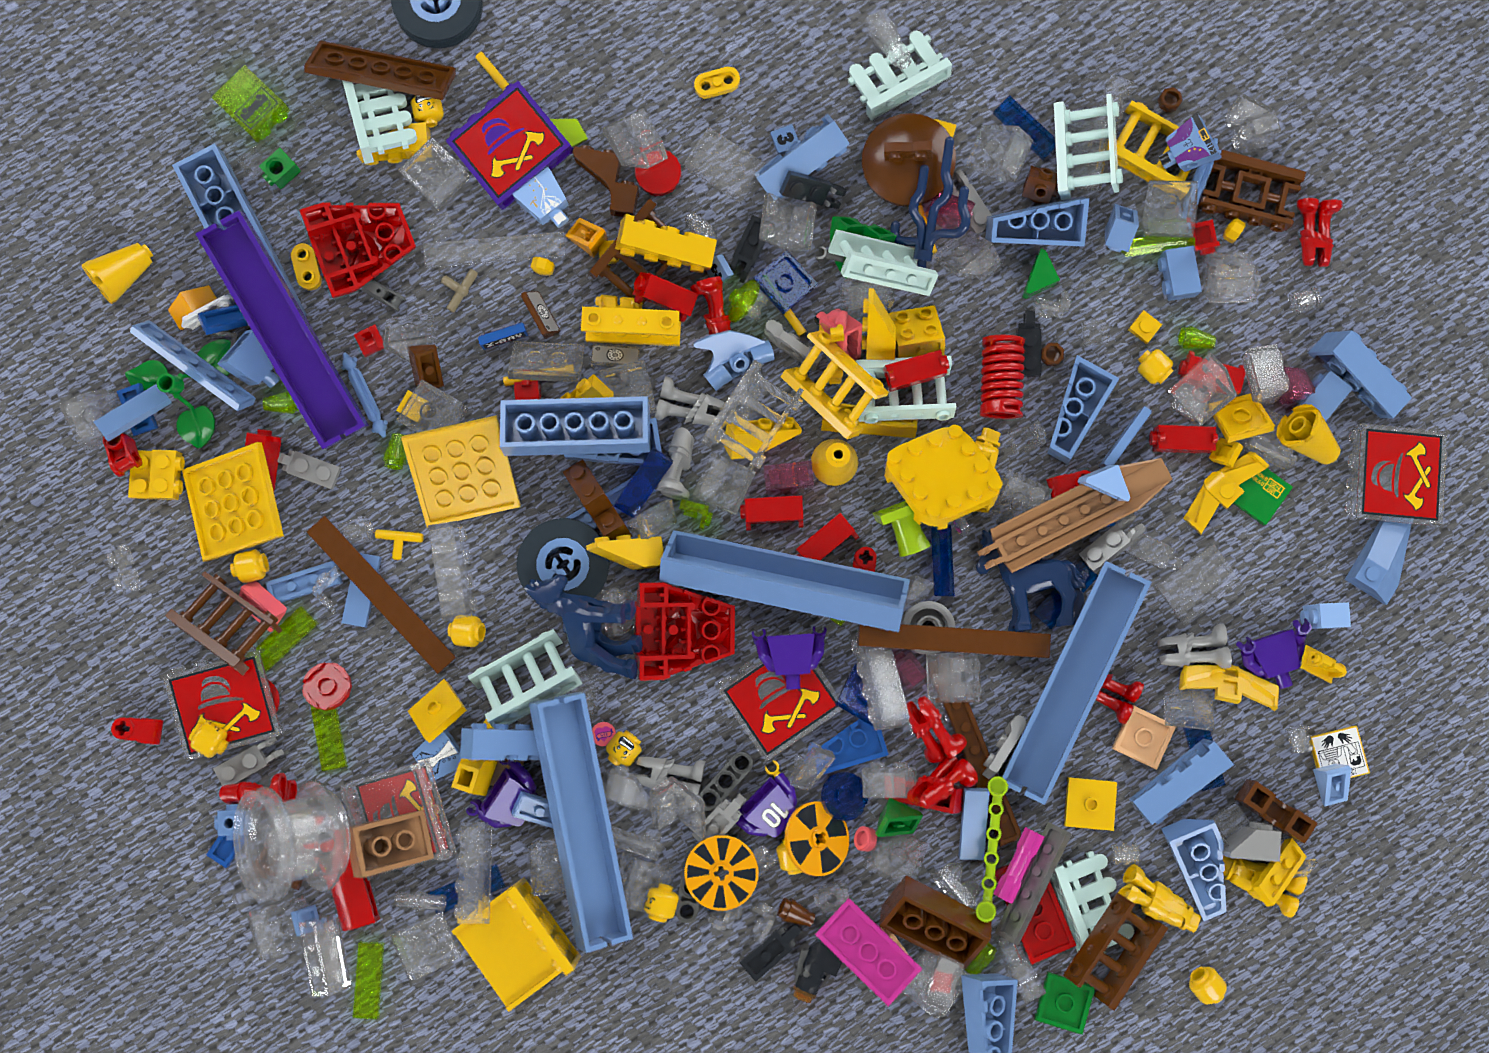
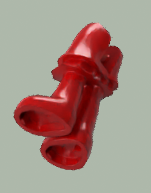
M1316 198L1297 200V208L1303 216L1304 230L1300 231L1304 266L1313 265L1316 248H1318V266H1329L1334 247L1333 239L1330 238L1331 216L1341 210L1343 205L1341 200L1330 199L1320 203L1319 199ZM1316 211L1318 213V233L1315 231Z
M720 276L703 279L690 286V291L703 295L707 301L709 313L704 314L703 317L706 320L705 324L709 335L731 330V320H729V315H726L723 310V282Z
M1107 674L1101 689L1110 690L1132 703L1138 700L1144 688L1143 683L1135 681L1130 685H1125L1112 680L1113 674ZM1100 689L1095 700L1112 709L1116 713L1118 722L1125 725L1133 712L1134 706L1102 692Z
M926 696L918 698L920 710L913 701L903 705L913 733H915L917 739L921 737L926 746L924 755L927 761L930 763L941 762L945 754L948 758H952L966 747V738L959 733L952 735L948 733L940 719L942 715L939 713V709ZM930 728L933 729L939 741L934 739L929 730Z
M945 755L944 759L939 762L936 769L928 777L923 775V777L917 779L915 785L908 792L907 799L914 804L920 803L922 808L929 809L939 801L947 799L949 795H952L954 791L953 785L958 781L962 786L968 788L977 784V772L967 760L961 759L958 761L956 756L948 758Z
M276 773L271 779L270 787L264 788L263 785H258L255 782H240L224 785L219 790V797L223 802L227 804H241V806L252 808L264 806V804L291 807L295 804L298 796L296 781L287 780L284 773Z

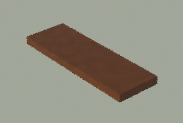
M321 40L304 65L305 73L438 100L444 99L456 76V68Z

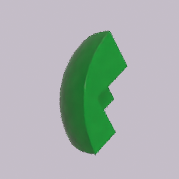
M833 216L830 227V244L836 230L894 243L897 236L883 227L872 224V226L861 224L858 219ZM835 261L841 272L844 262ZM845 277L848 281L855 280L852 278Z

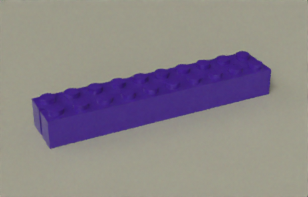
M238 210L221 219L220 223L226 227L225 230H223L222 226L214 223L196 233L201 245L321 448L328 449L346 439L345 436H351L369 426L246 214Z

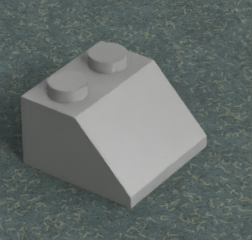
M1249 821V826L1241 825L1223 841V855L1226 857L1280 862L1281 831L1274 830L1273 825Z

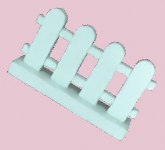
M913 31L909 36L910 45L904 47L900 42H893L889 47L890 56L884 58L880 53H873L869 58L870 67L863 69L860 64H853L850 67L848 82L851 86L855 84L863 95L860 97L862 104L866 103V113L870 120L877 118L951 77V62L948 58L943 59L941 53L936 55L929 44L931 42L929 35L924 36L920 31ZM914 51L922 61L917 66L909 55ZM894 62L902 72L897 77L889 66ZM874 73L882 83L877 88L869 78Z
M342 80L365 164L374 162L372 156L374 152H378L380 155L385 154L384 150L401 146L403 149H407L409 144L417 141L414 129L403 128L412 123L410 112H399L398 110L407 105L404 94H394L393 92L396 91L364 84L353 85V82ZM388 93V96L370 99V97ZM393 111L391 114L375 117V114ZM396 128L398 129V131L385 133L381 135L379 134V132L388 131Z
M1093 851L1086 853L1087 858L1073 864L1071 860L1065 861V867L1057 864L1050 879L1077 945L1075 946L1077 953L1089 936L1087 929H1089L1090 933L1092 932L1112 901L1109 893L1116 889V881L1111 877L1103 878L1100 871L1107 866V857L1103 854L1094 855ZM1093 873L1096 881L1081 887L1078 879ZM1102 896L1104 904L1090 910L1087 902ZM1123 923L1118 932L1129 939L1133 936L1134 929L1130 924ZM1112 940L1108 947H1111L1117 943Z

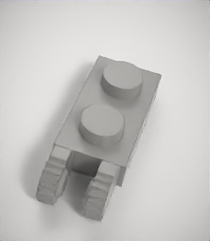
M959 169L955 172V176L961 186L969 188L967 202L971 215L969 227L976 237L986 230L987 216L992 215L972 184H969L966 175ZM953 183L951 200L958 209L959 191L957 192Z
M774 319L766 322L763 330L764 337L768 338L770 342L802 364L813 347H807L801 343L800 339L793 333L788 334L785 332L782 324L774 321ZM820 354L811 366V371H815L822 360Z
M1133 513L1122 518L1118 524H1115L1079 553L1094 573L1102 569L1105 561L1110 563L1131 546L1136 538L1144 533L1146 527L1142 523L1131 529L1127 535L1123 532L1136 520V516Z
M1018 715L1012 719L1005 728L1006 735L1002 734L995 745L998 747L995 755L990 753L983 765L987 768L982 775L986 778H993L999 771L1027 724L1024 716Z
M273 736L260 744H255L213 768L221 785L239 783L283 756L284 752L282 749L271 753L267 757H265L262 751L277 742L276 737Z

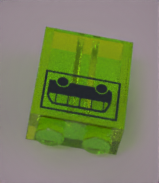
M246 65L211 97L257 143L260 140L266 139L270 135L271 129L277 123L284 122L290 112L287 105Z

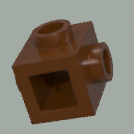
M1031 166L1023 185L1022 197L1029 198L1034 203L1049 204L1051 197H1056L1058 193L1057 173H1054L1049 168Z

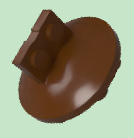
M906 113L886 119L871 132L863 148L862 169L867 184L884 201L897 206L909 207L910 199L917 189L920 167L925 164L929 167L927 188L919 205L935 199L944 191L941 179V164L945 139L950 134L936 120L921 114ZM955 146L953 148L950 169L951 177H953L956 166Z

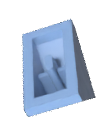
M1108 465L1079 477L1077 481L1118 501L1129 502L1130 495L1119 465Z
M1336 763L1313 769L1324 806L1348 801L1351 767L1349 765Z

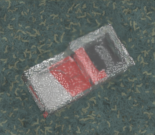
M940 953L929 979L923 1003L946 1014L956 993L954 988L964 968V964Z

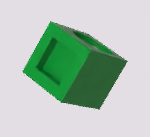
M280 147L259 165L265 172L262 177L271 187L276 184L280 190L301 172L299 167ZM283 167L281 173L274 174L276 168Z

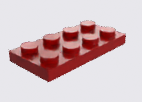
M1009 864L995 869L997 884L1001 876L1006 873ZM1050 881L1021 939L1030 964L1077 946Z

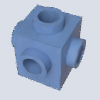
M228 804L226 809L217 811L214 826L218 830V836H226V840L242 839V835L251 833L253 827L251 808H241V804Z

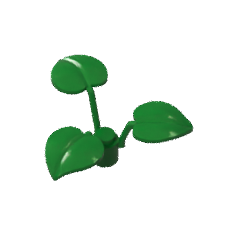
M215 340L200 349L197 354L199 357L225 376L230 374L217 364L233 346L230 340ZM156 360L146 361L134 369L125 372L131 386L142 383L144 390H147L157 384L161 392L172 394L174 398L180 400L190 409V411L182 412L177 420V431L182 439L198 449L204 447L209 442L215 430L214 414L206 406H199L194 409V406L180 395L184 390L183 379L190 378L189 375L179 373L175 376L169 374L167 367L162 362Z

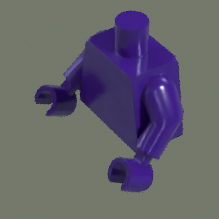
M1304 618L1303 625L1298 620L1293 621L1292 624L1296 629L1295 631L1287 629L1254 641L1246 637L1247 642L1245 644L1238 641L1236 646L1241 650L1244 667L1262 679L1275 677L1279 689L1292 686L1293 683L1289 672L1300 668L1306 637L1312 629V625L1306 618Z
M813 626L811 634L767 636L765 629H762L763 635L760 637L755 636L754 631H752V639L756 645L758 657L766 669L774 672L775 675H785L786 690L801 689L800 674H808L811 670L817 668L824 655L826 627L823 628V633H817L815 631L816 626Z
M498 760L500 764L509 765L510 768L503 770L483 802L479 799H472L470 801L471 804L476 806V810L468 807L466 812L470 816L478 814L479 819L493 828L511 827L512 825L522 826L525 820L512 816L511 811L521 791L538 796L536 784L530 773L519 761L509 760L506 762Z

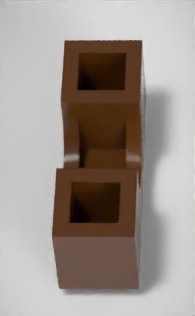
M1247 779L1234 800L1288 837L1293 838L1294 841L1305 844L1318 823L1298 809L1292 808L1276 798L1277 795L1257 781Z

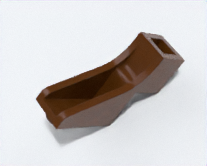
M587 145L574 146L573 156L575 157V162L609 190L611 194V216L622 218L626 214L635 216L639 189L633 182L625 180L621 181V183L618 182L622 163L621 156L609 149L597 151Z
M583 459L563 471V474L604 537H609V541L616 540L617 536L631 535L633 537Z

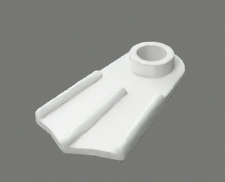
M231 295L221 296L182 317L181 326L184 329L190 328L194 330L201 325L198 320V313L231 306Z

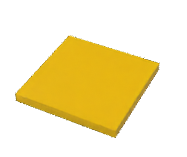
M497 415L401 437L427 528L521 507L509 458L504 456L500 449V424Z
M256 442L183 469L182 473L203 562L212 561L284 536L262 443Z

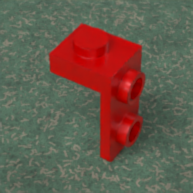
M1213 219L1189 225L1195 253L1199 252L1200 256L1216 252L1215 248L1220 246V242L1216 238Z

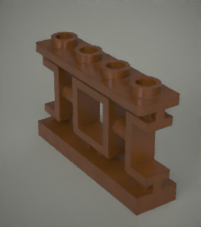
M1220 149L1222 158L1214 161L1210 172L1216 174L1213 190H1203L1197 208L1202 209V212L1206 214H1223L1229 220L1242 219L1252 226H1268L1274 232H1284L1292 227L1294 223L1292 219L1295 213L1284 210L1288 193L1296 195L1300 192V185L1305 179L1306 171ZM1226 169L1238 172L1235 175L1234 183L1223 180ZM1242 181L1261 186L1258 203L1238 198ZM1271 181L1283 184L1280 187L1279 194L1269 192ZM1220 190L1231 192L1229 203L1217 200ZM1266 201L1276 204L1274 215L1262 212L1265 209Z

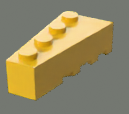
M628 214L621 220L615 249L621 250L620 254L634 257L635 254L643 255L644 260L658 262V259L667 261V265L681 268V265L690 266L691 271L704 273V270L711 269L716 239L691 232H684V235L679 234L680 230L670 226H661V229L656 228L655 222L646 219L635 222L634 216Z

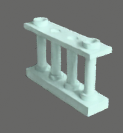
M1106 94L1107 106L1072 112L1070 109H1066L1064 102L1054 103L1058 193L1062 200L1071 199V190H1075V187L1111 182L1114 193L1119 192V183H1123L1122 169H1118L1115 117L1119 116L1118 102L1113 101L1111 94ZM1108 116V128L1079 133L1068 132V124H1071L1072 121ZM1109 138V150L1074 156L1072 153L1069 154V146H1073V143ZM1110 160V173L1076 178L1070 176V168H1074V165Z
M836 230L828 252L831 254L846 257L841 270L843 277L930 296L938 278V273L935 270L917 266V260H913L915 248Z
M947 356L950 368L947 369L948 373L946 375L950 374L952 366L951 356ZM895 358V360L864 359L856 360V362L873 378H885L883 372L885 365L909 358ZM941 377L935 379L937 404H923L920 383L912 386L913 405L899 406L898 390L889 392L890 406L875 407V399L872 398L858 420L868 424L878 421L937 419L944 421L954 418L956 403H947L945 379Z
M554 629L540 634L536 639L487 666L478 668L474 673L468 675L469 680L477 689L483 687L492 710L486 713L485 717L493 728L494 724H511L529 714V703L549 698L555 699V697L562 696L583 684L572 666L567 669L565 668L556 649V646L563 642ZM545 652L548 653L557 672L555 676L544 681L534 658ZM526 663L535 687L523 693L513 670ZM505 676L514 697L501 705L491 682Z

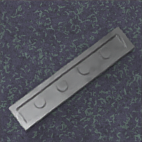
M1050 822L1047 823L1042 834L1045 838L1041 847L1029 864L1013 904H1008L995 931L997 935L1019 946L1072 833Z

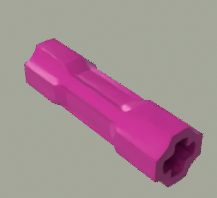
M1025 827L1017 843V850L1006 873L1001 876L994 890V895L1013 904L1021 888V881L1032 858L1037 855L1045 838L1044 836Z

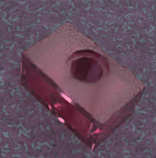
M811 461L763 466L766 493L813 488L814 486Z

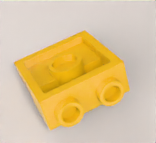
M138 450L143 464L138 468L133 467L130 469L128 498L179 500V494L183 492V482L180 480L181 471L185 467V459L182 453L174 450Z

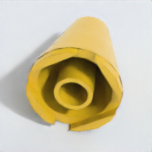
M135 243L86 261L81 267L93 284L99 288L100 293L106 300L113 304L152 264L151 257H153V254L145 244L141 246L139 243Z
M1303 404L1291 409L1293 413L1288 417L1284 415L1277 426L1276 432L1277 438L1282 445L1322 464H1330L1337 460L1341 449L1317 408L1310 404Z
M829 439L823 441L815 448L811 457V467L819 481L826 485L839 486L847 483L854 477L858 468V456L854 448L846 441Z

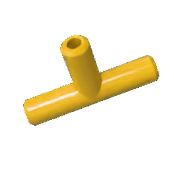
M375 530L376 539L394 540L392 559L394 560L402 559L403 541L422 543L424 540L423 533Z

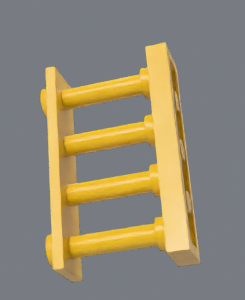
M1131 101L1124 111L1130 115V118L1116 140L1118 165L1177 199L1182 200L1191 188V185L1186 181L1191 170L1183 171L1181 169L1177 176H1173L1166 172L1160 160L1157 164H1152L1145 158L1159 132L1169 136L1179 126L1150 111L1143 103ZM1141 121L1151 128L1138 151L1132 153L1125 149L1124 145L1137 122ZM1109 141L1104 146L1102 151L1109 150ZM1168 145L1163 154L1170 150Z
M582 306L581 331L586 332V342L680 346L681 321H679V311Z
M822 330L811 332L807 337L815 345L799 368L794 367L784 370L781 378L846 439L859 436L864 429L858 424V418L872 398L876 400L886 397L889 392L884 388L880 380L873 378L835 342H832L830 334ZM821 351H823L832 360L817 382L814 383L808 377L807 372ZM840 367L848 374V377L833 399H831L824 392V387L837 368ZM856 382L865 390V393L851 413L848 414L841 408V402Z

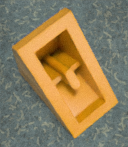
M578 218L565 235L593 258L599 252V247L603 242L608 241L606 231L603 228L582 218Z
M210 286L182 291L168 311L179 329L182 330L184 329L181 326L182 317L216 300L217 297Z

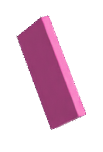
M850 898L842 904L815 934L888 1007L922 970Z

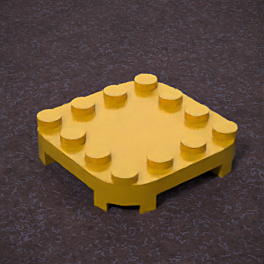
M951 425L950 427L940 428L895 447L887 455L884 475L887 483L892 481L915 513L913 519L919 525L922 522L929 526H936L938 530L947 528L949 522L985 507L988 510L994 506L1003 483L998 472L973 439L959 425Z

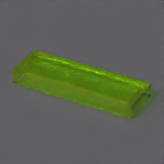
M1188 230L1133 239L1128 252L1123 250L1121 252L1125 257L1164 252L1168 249L1195 246V238Z
M300 606L279 626L282 629L280 633L274 630L247 657L254 656L258 669L263 674H266L319 623L303 606Z
M310 705L321 770L327 771L347 767L337 708L324 711Z
M362 941L358 943L353 1018H379L385 943Z

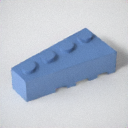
M828 114L822 118L824 122L822 125L812 126L805 132V139L792 142L785 149L786 154L784 156L781 154L777 155L755 173L757 180L772 201L776 198L780 200L785 197L779 191L789 170L809 175L814 170L818 172L826 167L827 161L833 156L839 157L846 152V147L850 143Z
M1078 197L987 216L985 240L994 243L1085 247L1089 198Z
M1352 330L1325 333L1308 354L1313 358L1319 356L1325 362L1323 367L1327 371L1331 370L1335 374L1340 375L1343 378L1342 380L1353 388L1351 391H1358L1357 398L1378 417L1394 418L1412 399L1407 392V388L1391 375L1392 371L1387 366L1381 364L1376 358V353L1363 344L1359 334Z
M1076 356L1047 454L1067 465L1070 463L1119 380L1118 377L1082 357Z
M472 723L471 728H462L460 758L470 760H505V758L507 760L527 761V758L528 760H540L534 729H530V724H515V729H508L509 724H494V728H487V724Z
M997 973L961 975L969 1053H1012L1018 980Z

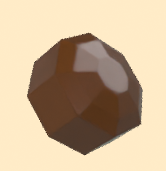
M1174 87L1164 89L1157 99L1159 108L1165 112L1176 111L1183 101L1181 92Z
M1048 343L1041 350V361L1046 366H1056L1064 359V349L1058 343Z

